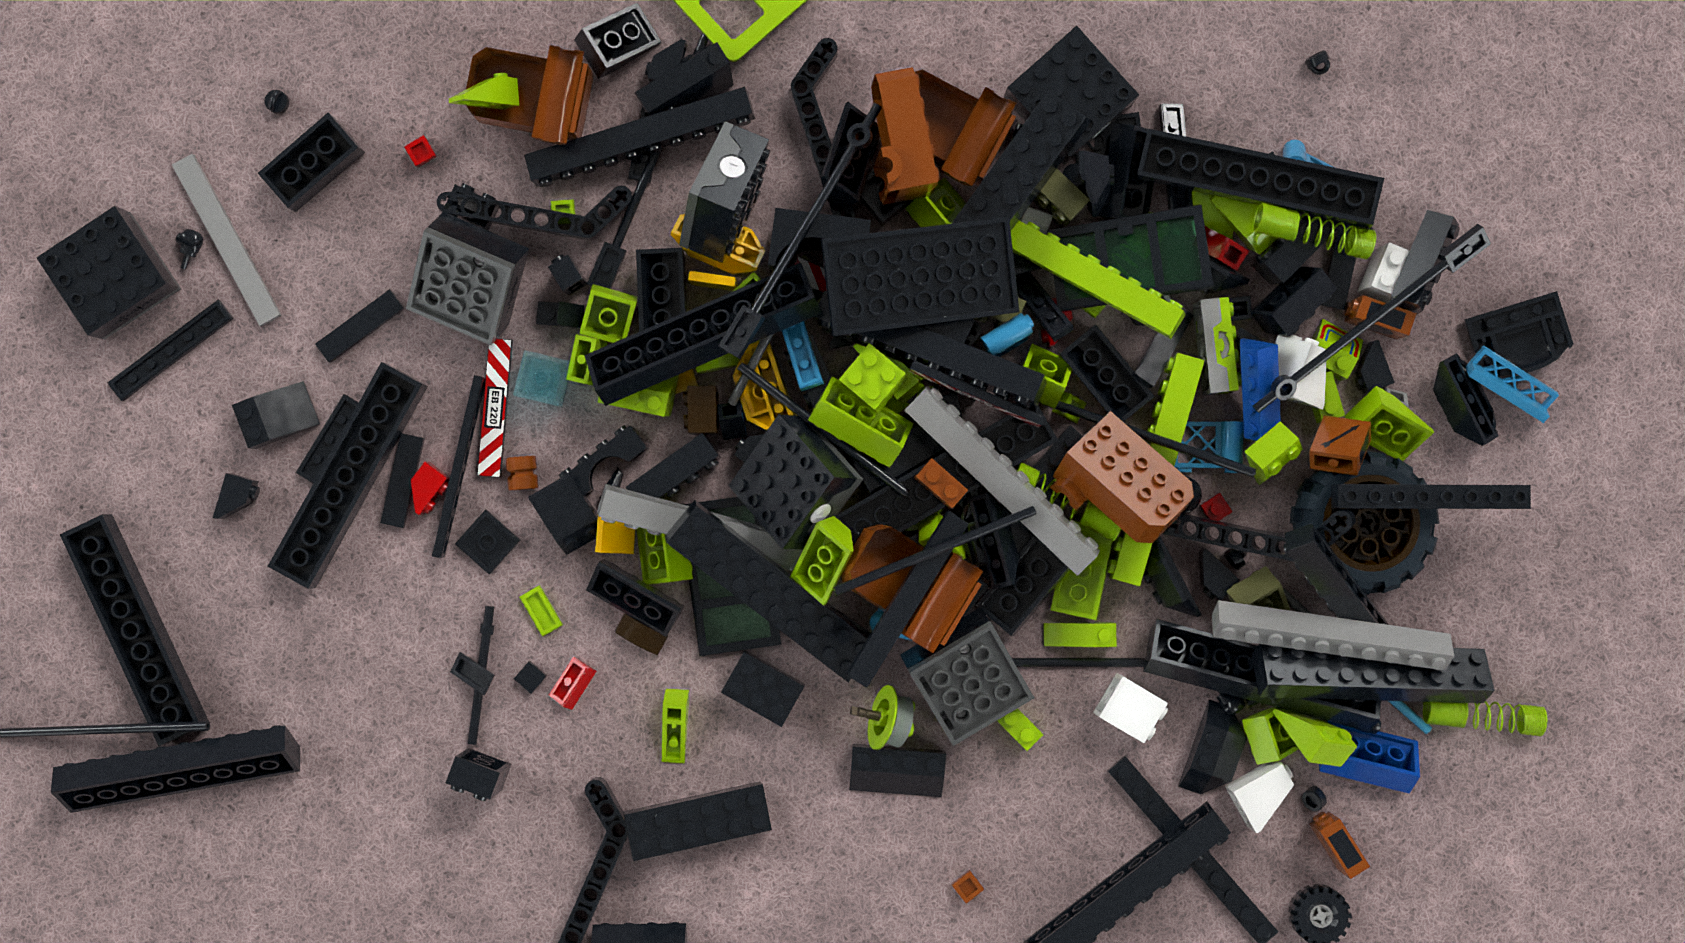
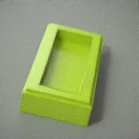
M540 585L519 597L542 637L563 625Z

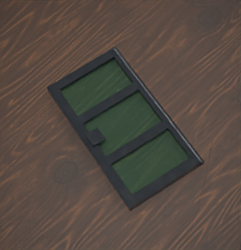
M1202 205L1047 230V232L1059 237V242L1067 246L1070 243L1081 250L1079 253L1087 257L1090 254L1101 261L1100 265L1108 268V266L1116 268L1121 272L1120 276L1127 280L1129 277L1136 279L1142 283L1140 287L1147 291L1152 288L1161 293L1162 296L1213 288L1214 282L1212 281ZM1053 274L1057 306L1062 312L1108 305Z
M738 497L698 502L710 512L761 525ZM682 503V504H683V505H686V506H690L692 503H689V504H684V503ZM691 562L693 579H689L699 656L704 657L712 654L782 645L778 628Z

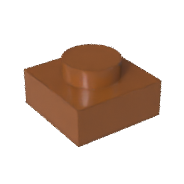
M970 870L951 883L966 904L984 890V887Z

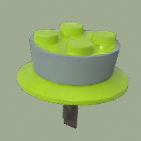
M885 685L878 692L873 702L872 710L852 706L850 715L869 719L868 742L872 749L879 750L886 743L894 747H900L904 744L907 737H911L914 732V724L912 722L915 702L909 697L897 696L893 686Z

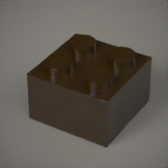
M716 385L687 386V391H683V404L688 407V415H684L683 419L684 429L688 430V433L691 435H700L701 433L705 435L719 434L718 387Z

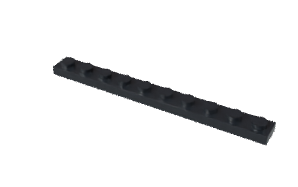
M1123 756L1107 770L1162 834L1181 821L1126 756ZM1210 853L1201 860L1196 859L1190 864L1192 869L1257 943H1267L1278 933V930Z

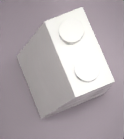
M1390 242L1375 249L1357 292L1385 303L1390 301L1410 251Z
M1278 335L1275 344H1278L1279 376H1292L1326 349L1318 346L1319 342L1314 339L1305 338V341H1302V338L1296 335L1288 337ZM1326 362L1298 382L1296 392L1287 400L1323 410L1325 404Z
M1116 673L1093 713L1145 743L1146 740H1150L1156 731L1154 726L1158 719L1162 720L1166 715L1168 703Z
M1269 762L1225 785V788L1247 827L1258 833L1263 829L1294 786L1291 780L1294 776L1289 767L1283 765L1282 762Z

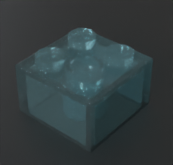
M524 350L513 396L562 408L569 380H566L570 361Z

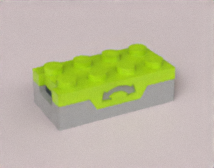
M1229 297L1199 300L1192 306L1198 358L1205 360L1200 375L1202 396L1238 391L1242 380L1241 374L1237 372L1236 363L1239 362V353L1237 349H1234L1233 341L1236 339V328L1231 323V316L1234 315L1233 303L1229 302Z

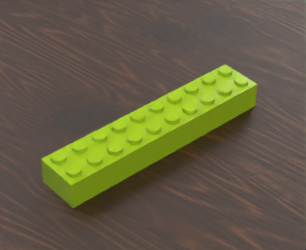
M1176 353L1173 357H1170L1164 369V373L1168 374L1167 378L1163 382L1161 381L1158 395L1161 396L1160 402L1154 405L1151 415L1155 420L1153 425L1148 426V432L1181 443L1205 360L1181 353ZM1148 442L1153 449L1175 466L1178 455L1177 451ZM1122 531L1121 537H1117L1114 543L1113 550L1117 551L1115 559H1110L1107 570V573H1110L1109 578L1140 586L1152 543L1136 542L1127 533Z

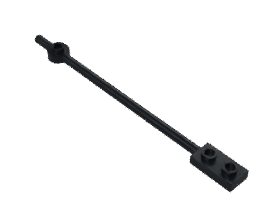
M703 33L700 36L694 53L684 57L682 62L707 46L709 39ZM681 105L670 107V109L680 107ZM662 150L650 154L613 243L604 242L587 285L592 286L594 284L609 289L612 288L627 253L626 250L621 248V245Z
M873 104L862 123L854 124L849 128L847 132L849 146L752 307L748 308L744 305L741 307L719 344L721 349L741 360L765 320V317L760 315L759 312L857 149H864L871 144L873 135L870 128L882 110L879 104ZM864 135V139L858 141V137Z
M1476 224L1440 252L1442 261L1292 376H1278L1272 382L1271 392L1252 405L1254 410L1259 413L1277 398L1279 400L1291 398L1296 392L1298 382L1444 270L1447 269L1454 273L1491 245L1484 227Z

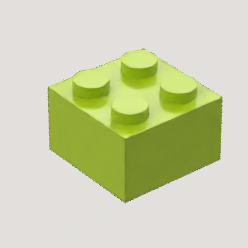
M593 284L579 334L611 343L626 338L638 296Z
M869 343L839 380L879 413L908 379V375Z
M1032 344L1021 366L1045 374L1047 384L1039 402L1055 408L1066 389L1072 369L1061 356Z

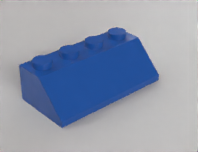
M1242 338L1240 339L1244 438L1257 441L1281 421L1280 400L1278 398L1259 413L1252 407V405L1271 392L1272 382L1279 376L1278 344Z
M1327 721V723L1348 731L1357 748L1341 767L1319 764L1320 772L1410 794L1420 778L1418 741L1380 731L1370 734L1349 726Z

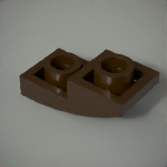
M624 613L615 629V633L657 656L668 638V635L667 637L663 636Z

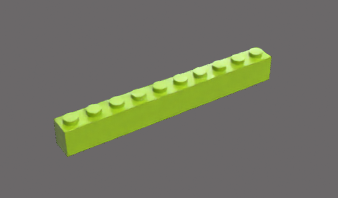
M1019 220L1011 230L1014 253L1171 339L1185 317V312L1182 310L1183 306L1174 300L1165 301L1161 298V293L1152 288L1149 291L1140 287L1142 283L1132 277H1129L1128 280L1120 276L1121 272L1112 266H1108V268L1100 265L1101 261L1090 254L1087 257L1079 253L1081 251L1079 248L1070 243L1067 246L1059 242L1060 238L1050 232L1047 235L1039 231L1040 227L1028 221L1025 224Z

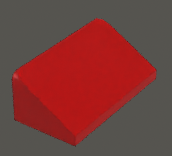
M573 656L549 693V696L561 706L572 710L597 671Z

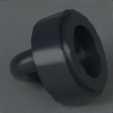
M1322 50L1305 60L1308 69H1311L1317 75L1326 73L1330 68L1329 56L1326 50ZM1324 63L1325 66L1323 68H1316L1317 65Z
M271 90L265 96V106L271 112L280 114L288 109L289 98L281 90Z
M1229 548L1224 552V555L1229 564L1234 569L1239 570L1246 565L1243 558L1248 552Z
M1317 786L1310 787L1302 795L1304 805L1314 812L1320 811L1327 803L1324 792Z

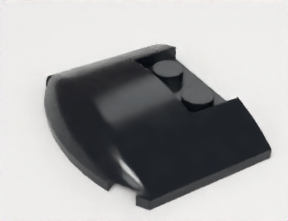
M1557 291L1464 319L1475 355L1484 345L1526 373L1551 364L1559 359L1567 348L1570 349L1574 345ZM1485 354L1478 364L1483 367L1493 365V359ZM1508 368L1499 369L1497 373L1499 376H1510L1511 370Z

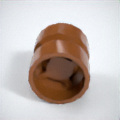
M536 456L506 458V469L511 473L507 478L508 491L539 488L538 475L534 474V470L537 469Z

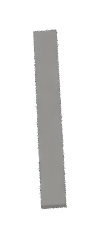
M190 154L172 164L259 326H264L282 316L195 155Z

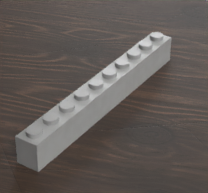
M927 386L904 411L1012 514L1034 506L1036 515L1021 522L1078 576L1098 556L1100 550L1096 541L1091 537L1084 536L1080 532L1081 528L1073 520L1069 521L1063 515L1064 512L1058 505H1052L1040 488H1034L1028 482L1029 478L1020 470L1016 471L1011 466L1012 462L1004 454L1000 455L994 449L995 446L989 439L982 438L977 433V428L971 422H965L959 416L960 412L953 405L950 404L948 406L942 400L943 396L938 390Z
M605 484L597 512L598 516L602 517L601 520L605 522L615 523V521H618L631 529L641 527L647 529L648 533L661 535V533H668L689 506ZM713 513L771 560L781 564L782 568L794 570L803 550L782 549L761 525Z
M1218 600L1212 614L1213 637L1226 640L1244 641L1296 650L1411 665L1414 667L1432 668L1435 670H1447L1454 658L1451 634L1220 600Z

